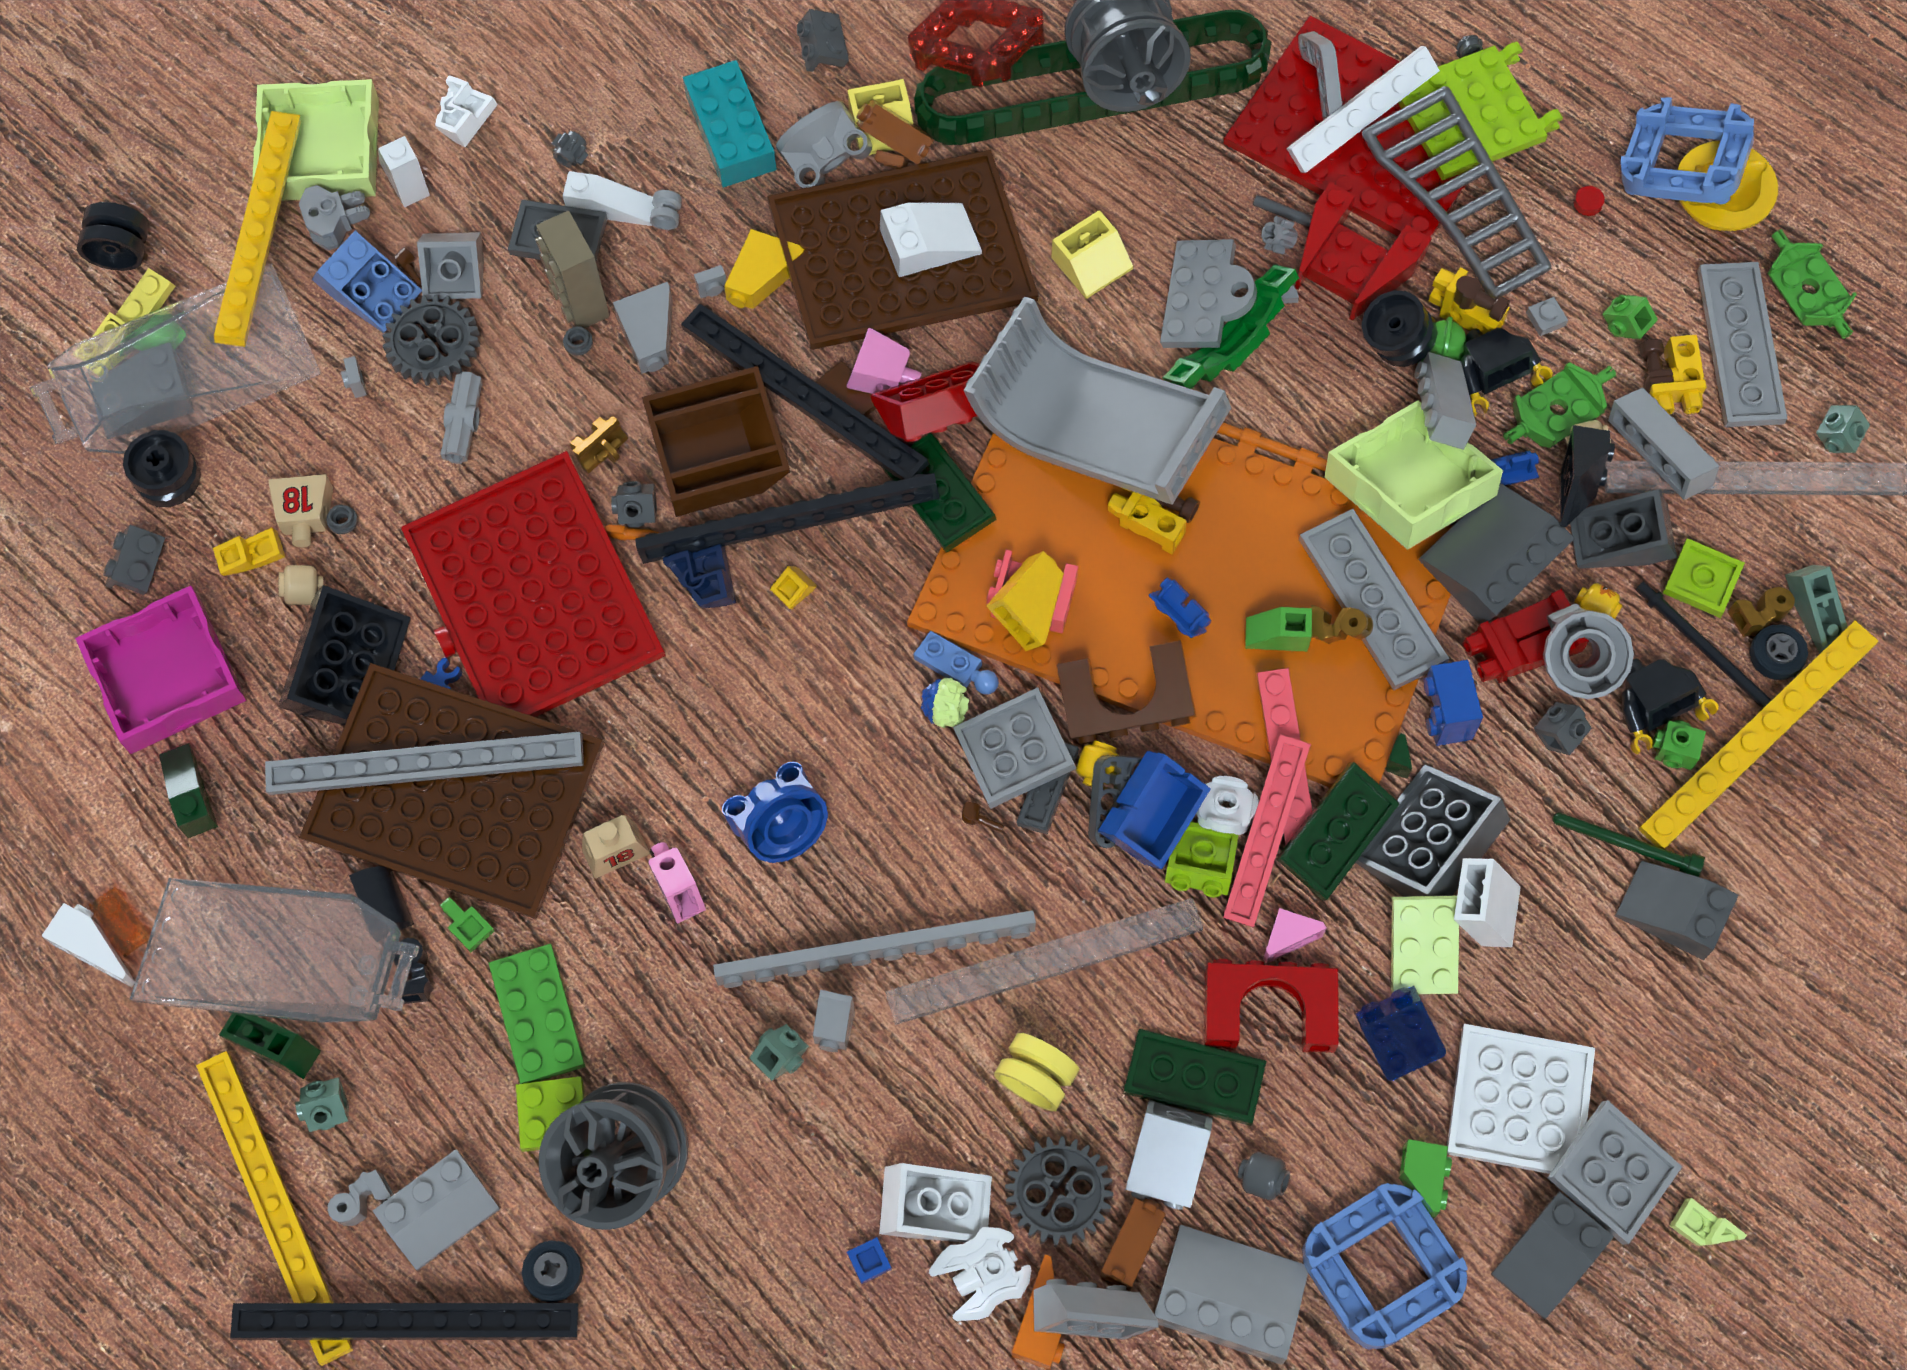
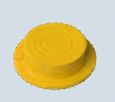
M1720 141L1707 142L1692 149L1684 156L1677 170L1707 173L1709 165H1713ZM1751 149L1739 188L1731 196L1729 202L1726 204L1679 201L1695 221L1707 228L1719 231L1743 230L1760 223L1769 215L1777 200L1778 182L1769 162L1760 153Z

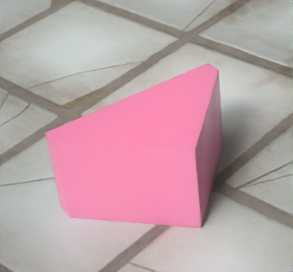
M1279 908L1263 960L1268 964L1322 938L1326 931L1325 924L1321 921Z

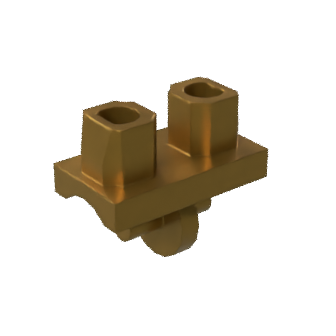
M613 416L608 420L599 417L592 423L591 430L593 433L587 439L577 436L570 443L575 456L583 470L587 473H590L607 458L614 463L620 459L616 450L628 440V437L621 429L618 419Z

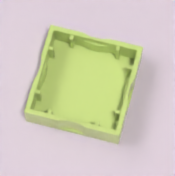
M372 79L330 81L322 84L283 83L257 85L256 122L258 135L254 147L252 183L271 111L297 114L300 115L301 119L282 201L300 200L305 189L315 185L331 193L338 191L339 196L352 193L353 191H360L364 193L365 197L376 196L379 98Z
M1419 400L1391 415L1376 428L1360 433L1329 451L1324 476L1407 550L1497 496L1503 473L1499 466L1468 442L1463 450L1430 440L1427 427L1424 424L1425 416L1424 411L1421 410L1422 403Z

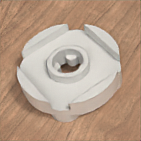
M1217 776L1212 778V782L1206 784L1211 790L1196 813L1199 825L1205 829H1212L1221 833L1244 834L1253 823L1259 804L1258 796L1255 791L1253 795L1247 789V783L1236 777ZM1223 801L1230 802L1231 808L1221 806Z

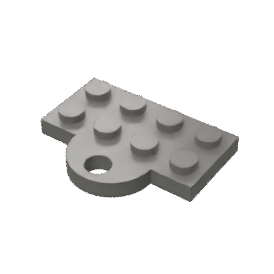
M1234 239L1177 241L1160 339L1163 348H1220L1224 322L1242 317L1254 305L1257 297V288L1252 275L1245 268L1233 265L1236 250ZM1241 288L1248 289L1246 295L1242 297L1234 296L1237 290Z

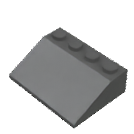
M1180 1224L1154 1315L1158 1319V1325L1283 1365L1287 1360L1296 1327L1308 1272L1302 1263Z

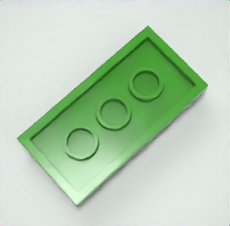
M551 943L488 962L520 1084L539 1082L586 1067Z

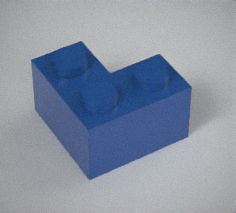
M1463 660L1432 665L1427 677L1423 681L1425 693L1427 696H1431L1433 702L1429 718H1426L1428 735L1434 737L1436 746L1473 740L1483 720V715L1469 661Z

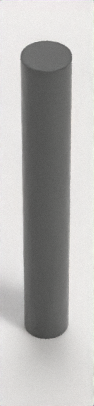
M1258 194L1256 195L1253 202L1254 206L1306 227L1310 226L1312 216Z

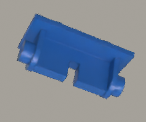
M1529 450L1490 459L1503 470L1500 483L1504 486L1539 478L1535 467L1539 463L1536 452L1531 453Z
M1166 578L1160 584L1161 590L1148 595L1155 602L1157 609L1167 614L1176 623L1178 630L1184 635L1193 638L1207 632L1205 628L1211 623L1209 613L1195 599H1192L1186 606L1183 602L1190 594L1175 579L1171 581L1169 578Z

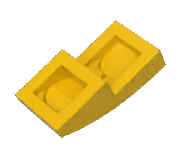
M272 527L247 539L237 536L213 548L220 574L223 576L262 567L285 557L278 531Z

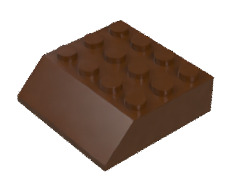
M758 366L642 397L676 517L762 494L790 473L789 464Z

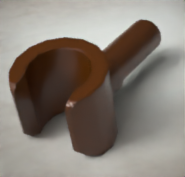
M403 247L395 255L396 264L399 269L405 270L418 287H422L420 277L411 266L415 261V257L408 249Z
M974 802L965 803L962 811L964 823L969 825L983 824L998 832H1002L1004 825L980 815L981 806Z

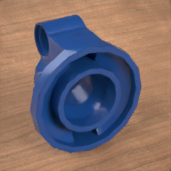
M798 762L783 764L778 768L775 779L759 783L746 797L742 795L732 796L722 805L723 815L733 834L741 837L748 849L759 860L769 863L785 862L802 855L816 843L825 829L828 818L826 802L810 784L802 765Z

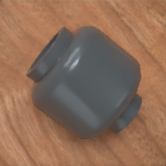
M1255 1152L1249 1160L1243 1159L1241 1162L1238 1178L1242 1179V1187L1246 1193L1271 1201L1278 1195L1282 1196L1285 1193L1290 1179V1171L1286 1170V1164L1282 1159L1262 1152Z

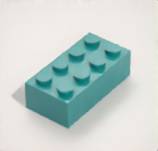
M737 60L682 77L687 101L723 188L777 170L774 149Z

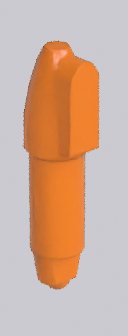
M608 524L604 527L608 536L624 541L635 540L650 533L659 534V532L649 529L628 528L622 525Z

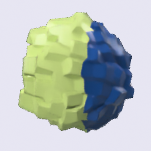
M953 678L937 679L926 689H923L921 710L928 717L931 724L939 727H954L961 724L969 709V699L962 694L967 691V688L962 686L960 682L953 680Z

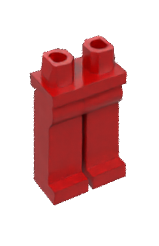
M1562 589L1551 593L1548 598L1506 617L1495 619L1490 623L1486 621L1479 624L1476 632L1464 639L1463 647L1467 655L1471 657L1482 652L1486 659L1476 666L1477 674L1482 682L1497 679L1498 683L1507 681L1508 677L1545 665L1543 652L1546 638L1551 632L1547 615L1571 606ZM1579 638L1574 641L1569 650V657L1583 652L1589 640Z

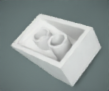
M905 203L881 210L880 231L899 277L982 254L981 247L963 203Z
M906 1163L886 1166L879 1234L914 1239L968 1242L976 1236L982 1227H988L992 1176Z

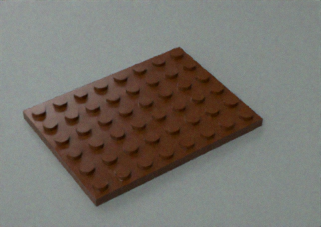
M991 149L767 196L768 206L785 257L788 275L810 350L865 339L868 328L884 335L1018 306L1024 297L1034 299L1035 302L1038 301L1039 294ZM905 203H963L981 247L982 254L899 277L880 231L881 210ZM787 241L800 245L804 249V252L793 262Z
M370 663L333 755L579 731ZM581 732L583 737L584 766L319 790L299 838L537 920L605 742L603 739Z

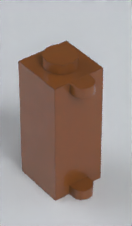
M871 99L869 104L864 103L856 117L859 119L857 125L861 130L916 164H919L922 158L926 157L930 149L929 147L934 141L928 133Z
M1135 1198L1101 1270V1278L1115 1285L1126 1286L1127 1291H1131L1165 1218L1166 1213L1161 1211V1205L1148 1198H1145L1143 1201Z

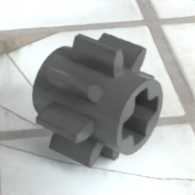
M569 131L568 134L566 132L563 135L558 134L551 143L555 147L553 150L554 159L565 167L570 168L572 165L576 166V164L582 165L588 156L585 152L587 143L576 132Z

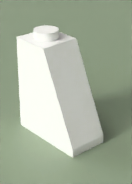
M405 136L378 148L380 165L404 208L430 196L418 159Z

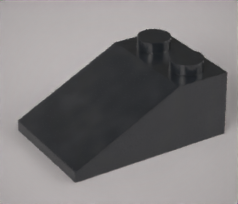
M1573 425L1559 474L1560 526L1567 527L1596 498L1599 486H1605L1608 470L1604 468L1606 461H1612L1615 444L1610 443V431Z

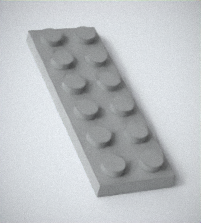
M1759 262L1700 265L1697 273L1724 426L1743 427L1785 424L1788 418Z
M1354 509L1300 534V543L1341 608H1356L1372 618L1373 630L1362 641L1393 690L1427 674L1432 665L1448 663L1449 657Z

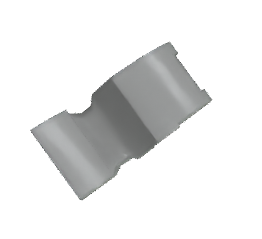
M376 1169L368 1173L362 1172L359 1178L349 1185V1194L339 1193L330 1199L327 1211L332 1220L339 1224L354 1226L367 1218V1197L373 1194L377 1201L383 1203L393 1196L394 1193L384 1175Z

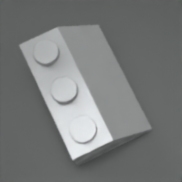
M455 1149L372 1211L392 1240L418 1271L499 1211L500 1208L464 1157Z
M1050 1279L1046 1281V1285L1033 1290L1034 1331L1125 1340L1158 1328V1319L1140 1292L1127 1291L1126 1286L1112 1285L1102 1289L1097 1288V1284L1093 1282L1077 1283L1076 1286L1067 1285V1281L1064 1279Z

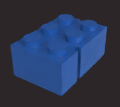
M1146 751L1116 800L1120 804L1119 808H1111L1098 832L1142 864L1162 870L1211 788L1191 773L1185 772L1183 767L1167 755Z

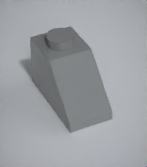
M820 990L813 1031L814 1043L819 1044L820 1049L828 1052H838V1049L847 1050L855 1017L852 996Z

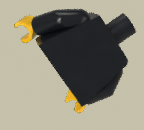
M1496 328L1485 334L1479 329H1473L1466 336V344L1464 345L1465 355L1461 358L1468 392L1472 399L1471 405L1474 417L1477 415L1474 407L1475 404L1482 406L1484 414L1489 407L1487 399L1480 396V391L1484 395L1533 371L1531 383L1534 387L1543 384V380L1539 375L1543 376L1545 381L1552 378V370L1547 366L1540 365L1542 360L1528 338L1510 334L1503 328Z
M1633 659L1631 671L1625 679V690L1622 692L1623 715L1629 732H1633L1635 737L1630 745L1633 753L1637 755L1640 753L1638 740L1645 742L1648 751L1653 746L1652 738L1643 733L1642 729L1644 728L1650 732L1695 708V715L1700 721L1709 719V715L1704 707L1709 710L1711 715L1717 713L1719 707L1717 702L1705 698L1707 693L1693 671L1671 665L1665 659H1659L1647 666L1639 659Z

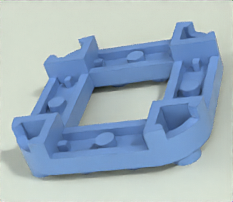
M1671 97L1661 98L1660 104L1653 105L1647 109L1640 108L1636 114V126L1625 156H1621V178L1625 192L1630 195L1726 204L1739 188L1753 146L1754 118H1750L1746 113L1742 112L1741 105L1730 103L1728 111L1672 106ZM1665 135L1721 140L1713 165H1709L1707 173L1654 168Z
M1386 1183L1378 1186L1368 1195L1324 1222L1317 1224L1308 1235L1302 1247L1303 1262L1307 1272L1344 1330L1352 1340L1369 1350L1389 1347L1439 1316L1463 1297L1467 1285L1466 1271L1468 1268L1463 1257L1459 1259L1423 1205L1422 1200L1424 1198L1415 1189L1412 1191L1402 1185ZM1392 1221L1429 1279L1381 1310L1375 1311L1339 1254Z

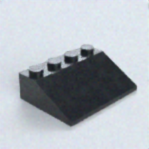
M323 585L315 593L278 707L305 717L345 725L370 663L393 671L395 670L411 617Z

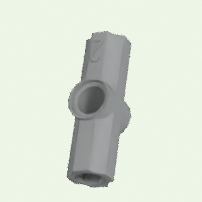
M472 372L456 374L451 403H447L444 410L445 434L440 455L442 459L451 463L462 464V462L468 461L473 432H477L479 426L480 411L478 403L483 381L481 376H477Z

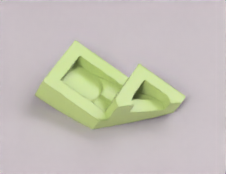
M1692 1198L1684 1200L1669 1225L1697 1246L1742 1240L1747 1236V1234L1726 1218H1717Z

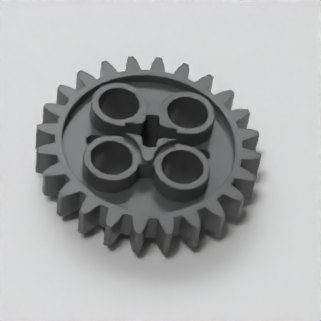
M424 295L420 304L411 299V308L408 309L401 305L402 314L392 313L391 315L395 323L385 324L389 332L382 335L385 344H383L385 356L389 364H392L395 373L400 372L404 380L411 376L414 384H417L423 378L426 386H429L431 379H435L437 384L441 385L442 377L444 376L451 382L453 381V372L462 373V365L472 366L468 357H477L475 348L480 347L478 339L480 333L476 326L474 316L470 317L468 308L462 309L459 301L451 305L448 296L442 302H439L438 296L434 295L432 302H428ZM433 320H438V322L434 324H429ZM415 324H420L429 338H425L423 331ZM411 337H416V338H415L414 340H412V341H408V342L406 341L407 339H409V338H411ZM451 339H457L453 343H447ZM433 342H437L440 350L448 356L444 357ZM430 356H433V357H434L433 359H431V360H429V361H424L427 357H430Z
M1061 1136L1058 1145H1054L1051 1138L1047 1137L1046 1147L1044 1148L1035 1141V1152L1033 1154L1025 1148L1022 1150L1024 1162L1014 1159L1013 1164L1018 1169V1172L1008 1171L1007 1177L1015 1182L1005 1185V1191L1014 1194L1006 1199V1205H1016V1208L1010 1212V1217L1016 1218L1021 1216L1022 1219L1019 1221L1017 1228L1022 1229L1028 1225L1030 1227L1028 1238H1032L1036 1233L1041 1234L1040 1244L1042 1245L1050 1237L1053 1239L1054 1247L1058 1246L1060 1238H1064L1066 1244L1070 1247L1072 1236L1075 1235L1081 1242H1084L1085 1230L1093 1235L1096 1234L1097 1230L1093 1224L1094 1221L1099 1224L1105 1223L1106 1219L1100 1214V1211L1110 1212L1111 1206L1104 1202V1200L1112 1199L1114 1193L1104 1190V1188L1110 1186L1113 1180L1112 1178H1102V1175L1108 1171V1166L1097 1167L1096 1164L1100 1160V1155L1097 1154L1090 1158L1088 1156L1089 1145L1085 1146L1081 1151L1078 1150L1077 1139H1074L1070 1146H1066L1064 1136ZM1051 1161H1056L1063 1166L1064 1170L1060 1175L1052 1176L1046 1172L1045 1166ZM1072 1167H1076L1077 1171L1066 1184L1064 1192L1066 1197L1060 1194L1048 1215L1042 1216L1041 1212L1053 1197L1054 1189L1052 1187L1058 1189ZM1078 1180H1085L1091 1185V1191L1087 1194H1078L1074 1190L1073 1184ZM1032 1189H1039L1045 1194V1199L1041 1203H1032L1027 1199V1193ZM1061 1207H1066L1072 1211L1073 1218L1069 1222H1060L1054 1215L1055 1211Z

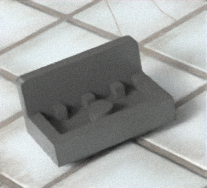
M809 9L797 24V35L800 38L802 58L805 62L806 71L813 72L819 63L845 67L849 62L839 14Z
M131 524L124 532L119 531L112 547L117 550L114 560L109 559L104 569L103 576L108 577L105 586L112 588L114 585L145 595L148 591L165 537Z

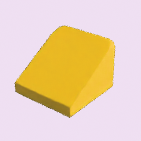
M787 566L770 590L789 609H793L812 593L817 585L798 567Z

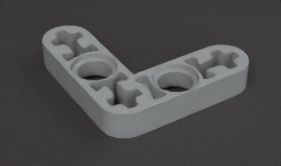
M1315 31L1299 34L1298 44L1302 58L1317 68L1323 119H1326L1342 106L1335 47L1330 40Z

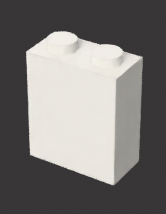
M1463 858L1454 921L1481 946L1512 947L1521 886L1494 859Z

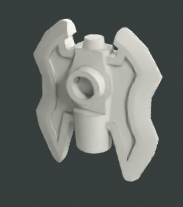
M982 1227L976 1236L968 1242L949 1245L941 1252L929 1269V1274L932 1277L965 1269L952 1279L962 1297L976 1291L953 1314L954 1320L970 1321L989 1317L998 1304L1005 1300L1022 1297L1030 1282L1032 1270L1030 1265L1022 1266L1021 1270H1015L1016 1265L1014 1262L1018 1260L1013 1250L1008 1251L1007 1248L1002 1246L1005 1242L1009 1243L1014 1239V1235L1011 1232L1001 1228Z

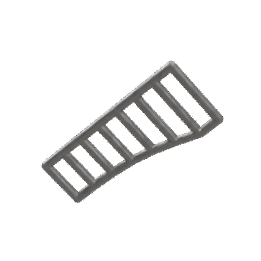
M1443 86L1363 130L1362 136L1376 161L1409 189L1442 224L1474 271L1487 295L1496 300L1499 296H1504L1551 270L1552 265L1449 87ZM1442 100L1444 101L1451 115L1384 151L1376 137L1377 135ZM1455 125L1459 127L1465 138L1460 143L1408 171L1403 170L1393 161L1396 157ZM1469 150H1472L1479 162V165L1429 192L1416 181L1419 177ZM1485 174L1494 188L1449 214L1437 202V200ZM1500 199L1508 215L1465 237L1456 223ZM1515 225L1523 239L1481 261L1472 247ZM1529 249L1537 265L1496 286L1488 271Z

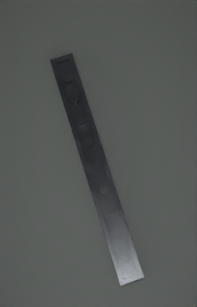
M699 304L682 322L681 326L685 332L740 370L758 366L766 388L898 479H909L921 474L929 465L928 459L702 304Z
M934 473L927 475L918 474L909 479L887 481L881 485L868 488L859 487L853 491L841 494H827L822 498L809 501L800 500L791 505L768 507L759 512L741 513L722 520H709L704 524L691 527L682 526L659 534L650 533L644 537L636 538L635 542L642 563L646 564L663 560L664 557L685 550L694 553L718 544L722 546L737 544L937 500L940 497Z
M233 1303L230 1339L577 1340L579 1304Z

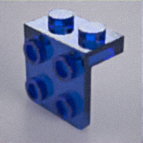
M1415 986L1400 988L1394 991L1389 998L1380 1002H1370L1364 1005L1361 1011L1355 1013L1385 1077L1390 1081L1430 1064L1446 1054V1049Z

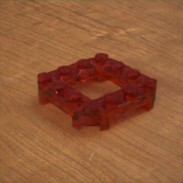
M945 0L908 35L909 53L911 59L915 62L916 69L924 72L930 65H935L971 76L972 86L983 87L982 81L1001 78L1002 82H1006L1011 78V66L1032 45H1043L1045 42L1043 11L1040 8H1031L1005 0ZM975 21L1007 29L985 51L973 48L970 45H962L947 40L959 26L969 28Z

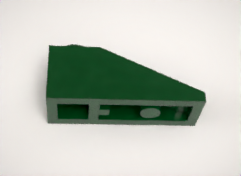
M188 743L159 754L168 799L178 828L187 838L217 828L218 824L191 745Z
M238 1007L235 1008L219 1033V1036L302 1079L305 1078L321 1050L298 1034Z

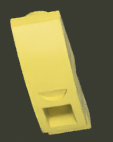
M148 268L116 315L108 313L75 361L99 377L110 371L128 356L119 357L120 351L132 339L148 328L162 313L159 309L176 286Z

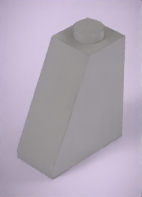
M668 282L613 302L616 318L641 374L648 371H658L664 365L669 364L673 300Z

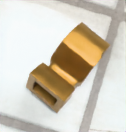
M1774 587L1765 591L1758 600L1757 610H1755L1751 601L1742 599L1736 600L1728 610V613L1743 637H1755L1772 622L1784 619L1793 608L1795 598L1788 589Z
M1311 605L1312 637L1331 644L1334 641L1346 640L1347 635L1356 639H1364L1373 630L1372 618L1359 609L1342 608L1335 623L1331 625L1332 615L1320 607Z

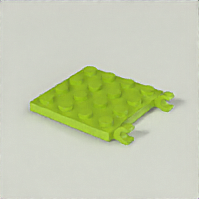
M1518 42L1507 45L1500 52L1494 45L1438 66L1439 72L1398 102L1401 109L1443 86L1449 87L1492 162L1545 142L1548 136L1547 132L1559 129L1558 121L1563 119L1558 109L1551 110L1538 119L1507 65L1520 61L1518 54L1522 53L1523 49ZM1442 100L1407 120L1416 134L1451 114ZM1455 125L1422 143V146L1428 157L1432 158L1465 140L1459 127ZM1469 150L1436 168V171L1443 181L1479 165V162L1472 150Z

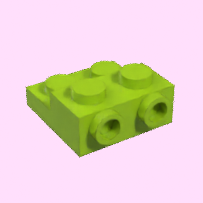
M1190 822L1169 857L1164 883L1171 884L1178 891H1186L1189 888L1202 890L1206 896L1212 898L1219 897L1221 894L1228 896L1239 835L1205 829L1199 823Z

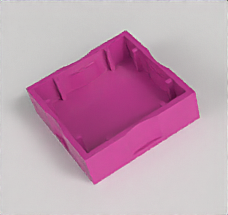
M191 585L149 604L143 610L131 616L113 620L75 638L91 676L100 687L103 705L119 742L130 754L246 701L204 605Z

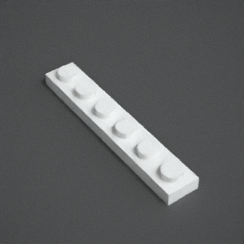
M1420 46L1286 148L1300 172H1308L1440 70L1427 47Z

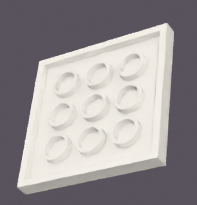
M1464 1024L1462 1026L1447 1141V1155L1550 1174L1587 1123L1595 1048Z

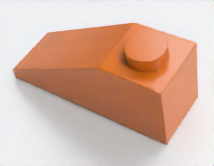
M1044 1255L1033 1290L1046 1285L1047 1280L1054 1279L1052 1259L1049 1255ZM1032 1291L1011 1357L1050 1370L1053 1362L1060 1363L1066 1344L1060 1342L1062 1334L1034 1331V1291Z

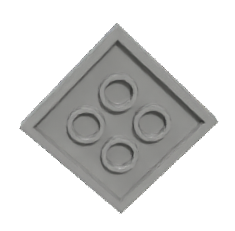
M1038 687L953 727L990 809L1077 769Z
M1606 1100L1600 1103L1547 1178L1598 1224L1612 1234L1616 1240L1622 1245H1626L1631 1242L1682 1166L1610 1101Z

